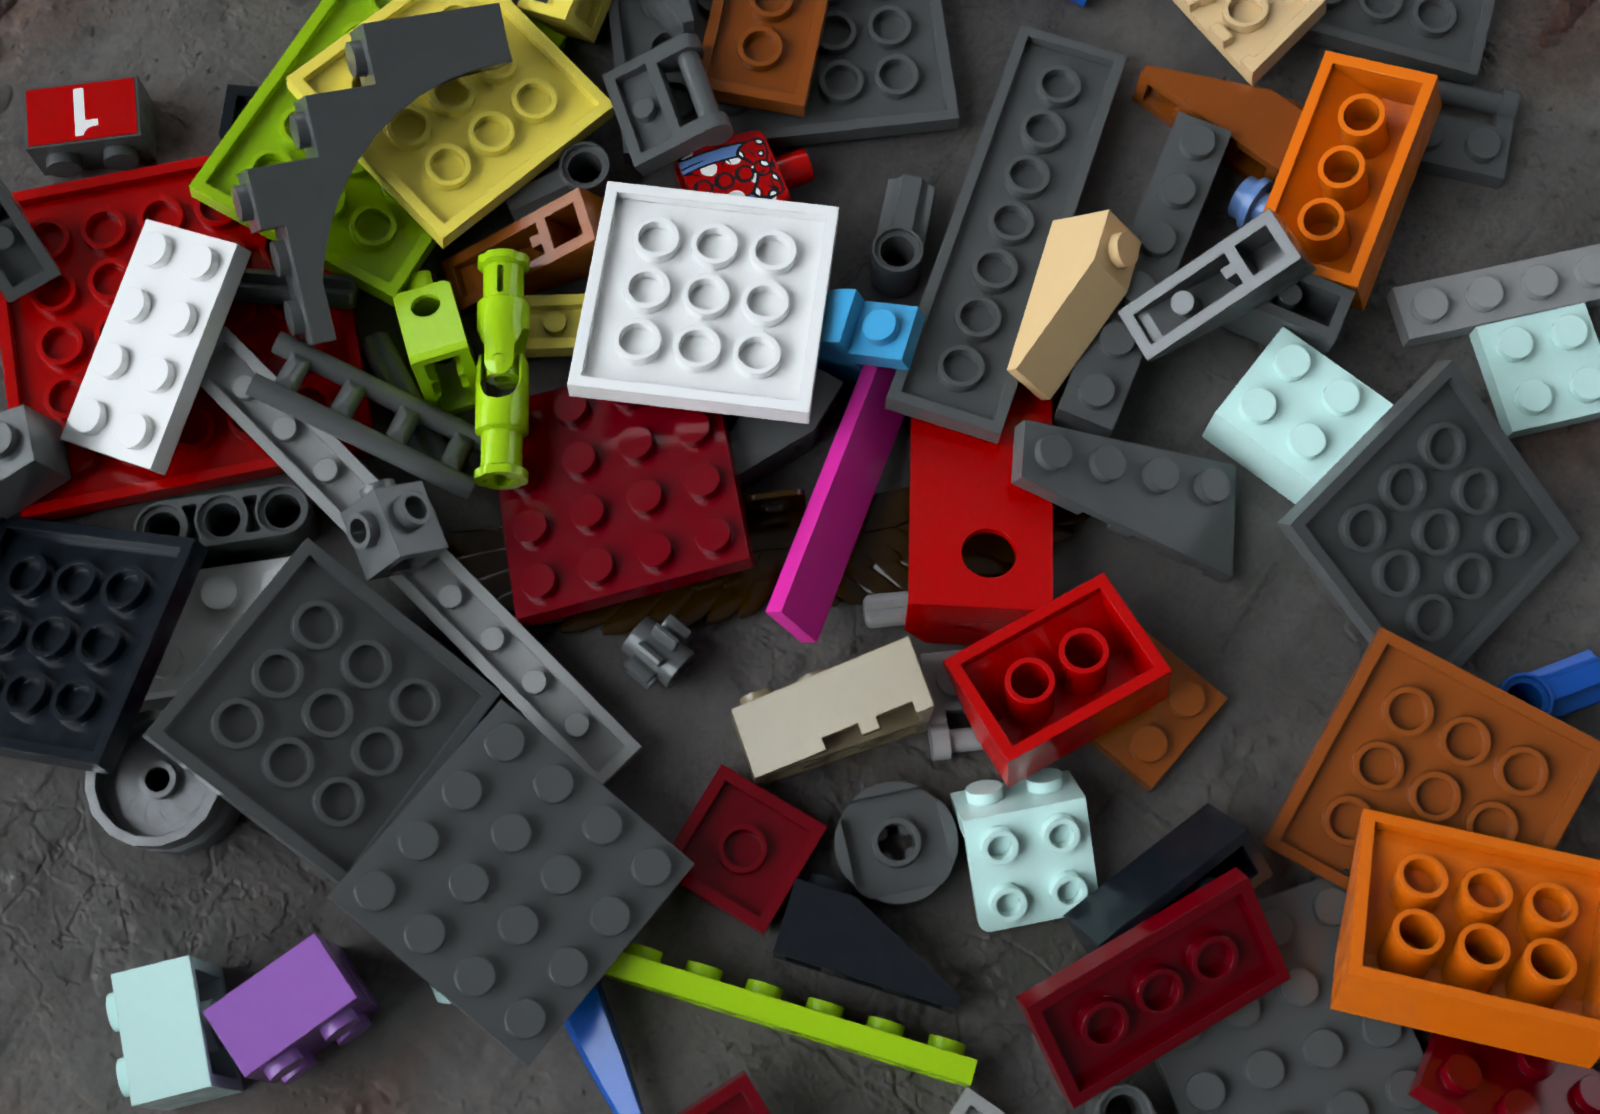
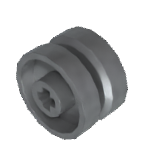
M144 710L139 712L113 775L86 771L85 793L93 817L109 835L132 846L148 849L160 854L190 855L214 846L234 827L241 812L142 737L163 711Z

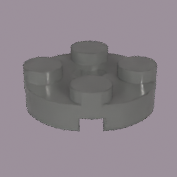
M899 780L880 782L862 790L843 811L835 830V859L844 880L863 900L875 902L886 907L911 906L931 897L947 881L958 854L957 827L947 806L938 798L935 799L929 792L919 789L920 786ZM898 828L901 837L911 836L913 840V846L905 849V859L893 860L890 853H881L878 843L886 840L887 829Z

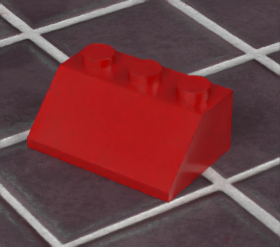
M1104 572L943 660L945 670L977 740L1008 788L1166 700L1172 670Z

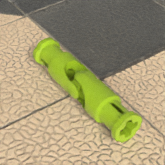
M496 248L489 249L478 256L477 269L483 273V298L477 302V333L484 344V355H479L476 365L475 434L481 438L480 467L474 470V482L478 486L490 489L508 490L528 484V471L522 467L523 439L529 434V364L524 353L530 330V304L524 299V274L530 271V258L527 254L514 249ZM486 382L495 385L501 390H509L516 386L514 391L506 396L497 398L486 395Z

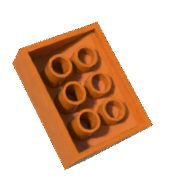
M1364 808L1360 816L1336 948L1330 1009L1591 1069L1600 1058V860Z

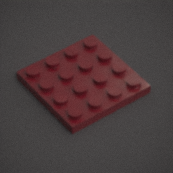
M567 386L529 396V434L523 439L522 467L528 471V484L516 489L498 490L516 620L524 628L755 567L726 414L569 396Z

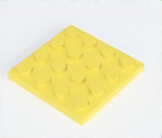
M392 0L361 23L493 3L500 4L512 62L497 70L454 79L422 94L392 118L375 136L358 160L442 249L557 161L568 147L584 140L614 116L611 100L511 0ZM351 31L286 77L288 90L298 100L306 95L361 87L360 77H352L346 59L345 46L346 42L351 41Z

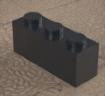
M1207 803L1063 916L1086 953L1089 954L1235 867L1248 876L1253 890L1274 874L1248 828Z

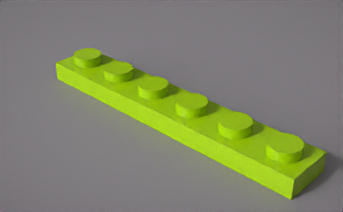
M632 942L629 943L625 951L620 954L604 974L606 978L964 1088L971 1086L978 1062L977 1059L964 1056L966 1045L961 1042L933 1034L929 1035L927 1044L903 1037L905 1026L875 1016H868L866 1026L842 1019L844 1007L812 997H808L805 1007L781 1000L784 989L754 979H747L745 989L721 982L723 971L718 968L687 960L685 970L662 964L663 952Z

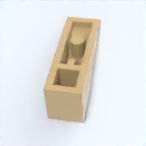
M1110 210L1052 221L1007 368L1011 375L1041 401L1050 400L1128 292L1142 242Z

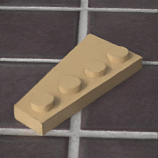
M1172 0L1252 87L1326 14L1327 0Z

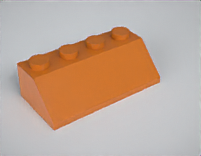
M1326 50L1263 212L1270 208L1286 221L1316 268L1312 274L1356 291L1349 308L1364 311L1442 107L1439 78L1435 74Z

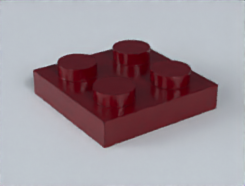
M721 764L673 842V845L695 863L678 885L764 937L793 889L795 879H799L824 837L828 826Z

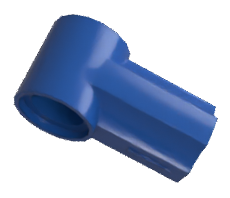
M1588 649L1528 673L1513 674L1496 687L1559 719L1600 703V658L1594 655L1591 649Z

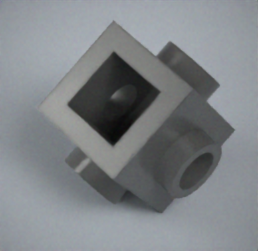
M393 478L375 481L363 487L359 491L361 498L341 513L347 537L355 549L367 581L415 572L449 548L438 522L435 509L431 505L422 481L397 485Z

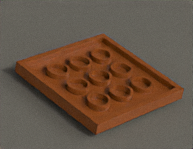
M1378 627L1261 843L1345 890L1348 888L1349 877L1339 871L1346 869L1350 875L1360 816L1364 808L1555 850L1600 768V741L1389 630Z

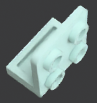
M1043 768L1009 788L1005 782L980 780L969 784L965 790L950 793L953 816L965 841L976 919L982 930L994 932L1064 918V914L1098 889L1086 796L1069 770L1061 771L1056 768Z

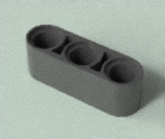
M272 484L159 501L150 504L138 514L134 522L133 531L162 534L167 528L180 526L178 536L196 538L208 549L202 566L295 552L306 538L313 542L316 541L320 533L321 521L317 511L299 488L291 484ZM291 508L301 509L300 516L294 524L285 528L276 527L279 515L285 510ZM232 517H240V525L235 532L225 537H217V530L221 523Z

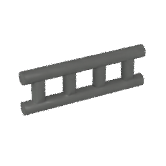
M282 331L279 333L271 352L287 361L275 381L256 373L248 386L246 395L468 500L475 485L474 477L461 471L472 450L481 453V438L475 434L474 424L308 345ZM308 371L342 386L330 408L297 393ZM364 397L396 412L385 435L352 419ZM418 424L450 438L440 461L407 446Z

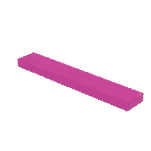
M863 365L765 611L801 643L818 642L903 421V414L885 409L886 397L896 369Z

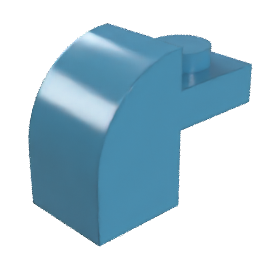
M857 289L830 290L827 296L817 368L839 380L857 382L863 365L909 371L925 316L918 306L866 301Z

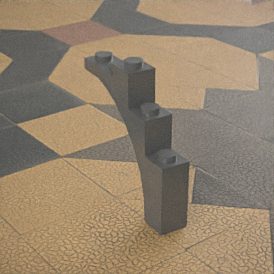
M499 3L359 25L350 32L351 41L346 42L345 51L349 71L353 78L360 77L361 87L306 95L294 103L296 113H290L289 115L290 131L295 147L297 149H304L307 159L250 168L237 174L239 185L232 186V197L239 221H248L251 234L275 230L277 241L270 242V254L277 276H286L291 300L284 301V313L292 336L300 335V340L308 345L337 340L323 283L326 245L332 218L343 188L358 160L375 136L396 114L434 87L460 77L497 70L512 62Z

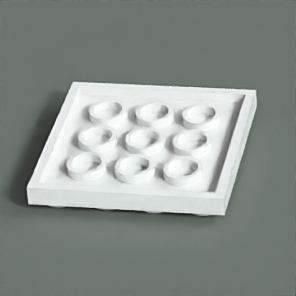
M607 181L567 382L569 396L809 424L839 221V207Z

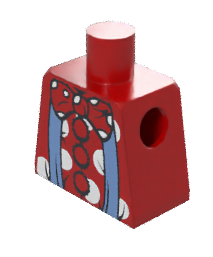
M757 130L733 134L723 144L703 146L673 162L674 174L679 186L685 190L791 201L789 189L814 181L813 168L803 148L774 158L764 133Z

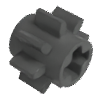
M669 614L662 624L651 615L647 616L632 630L623 643L622 651L631 657L624 665L628 669L626 673L647 690L653 686L656 680L668 689L673 687L686 674L697 657V653L688 647L694 639L691 635L693 631L673 614Z

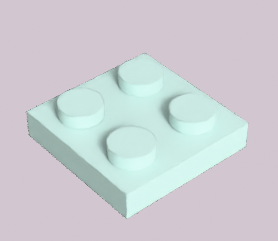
M1585 302L1476 326L1469 334L1500 427L1509 439L1600 419V343Z

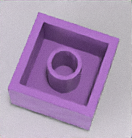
M313 933L202 1012L245 1078L276 1083L282 1079L284 1084L288 1085L310 1072L318 1064L314 1055L336 1040L339 1046H343L369 1029L372 1023L368 1017L381 1007L341 946Z

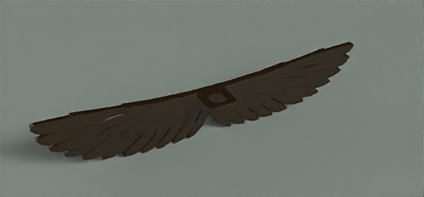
M910 487L874 494L831 607L838 606V599L848 604L863 605V600L867 594L908 591ZM802 489L753 494L745 498V516L755 562L754 568L529 627L541 628L560 624V632L566 634L582 632L605 624L601 631L603 635L609 636L632 632L649 615L662 624L669 614H673L688 628L700 622L708 613L707 624L710 626L728 620L737 611L740 619L753 615L771 596L807 508L805 506V491ZM771 501H790L786 504L778 506H760L764 503ZM1053 504V546L1072 539L1074 531L1068 527L1084 522L1091 515L1084 512L1077 515ZM503 524L500 525V528L443 533L449 546L447 550L511 615H515ZM982 533L971 537L964 544L962 558L965 565L973 573L983 577H998L1007 573L1012 568L1011 566L1015 563V552L1010 543L1003 537L991 533Z

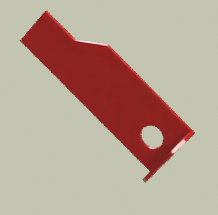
M1020 382L998 444L911 417L908 602L905 630L924 643L972 645L1053 600V503L1011 484L1014 427L1024 420L1052 425V398L1041 401ZM991 533L999 535L1012 546L1015 552V563L1007 573L1001 576H979L973 573L963 561L962 548L971 537L978 534Z

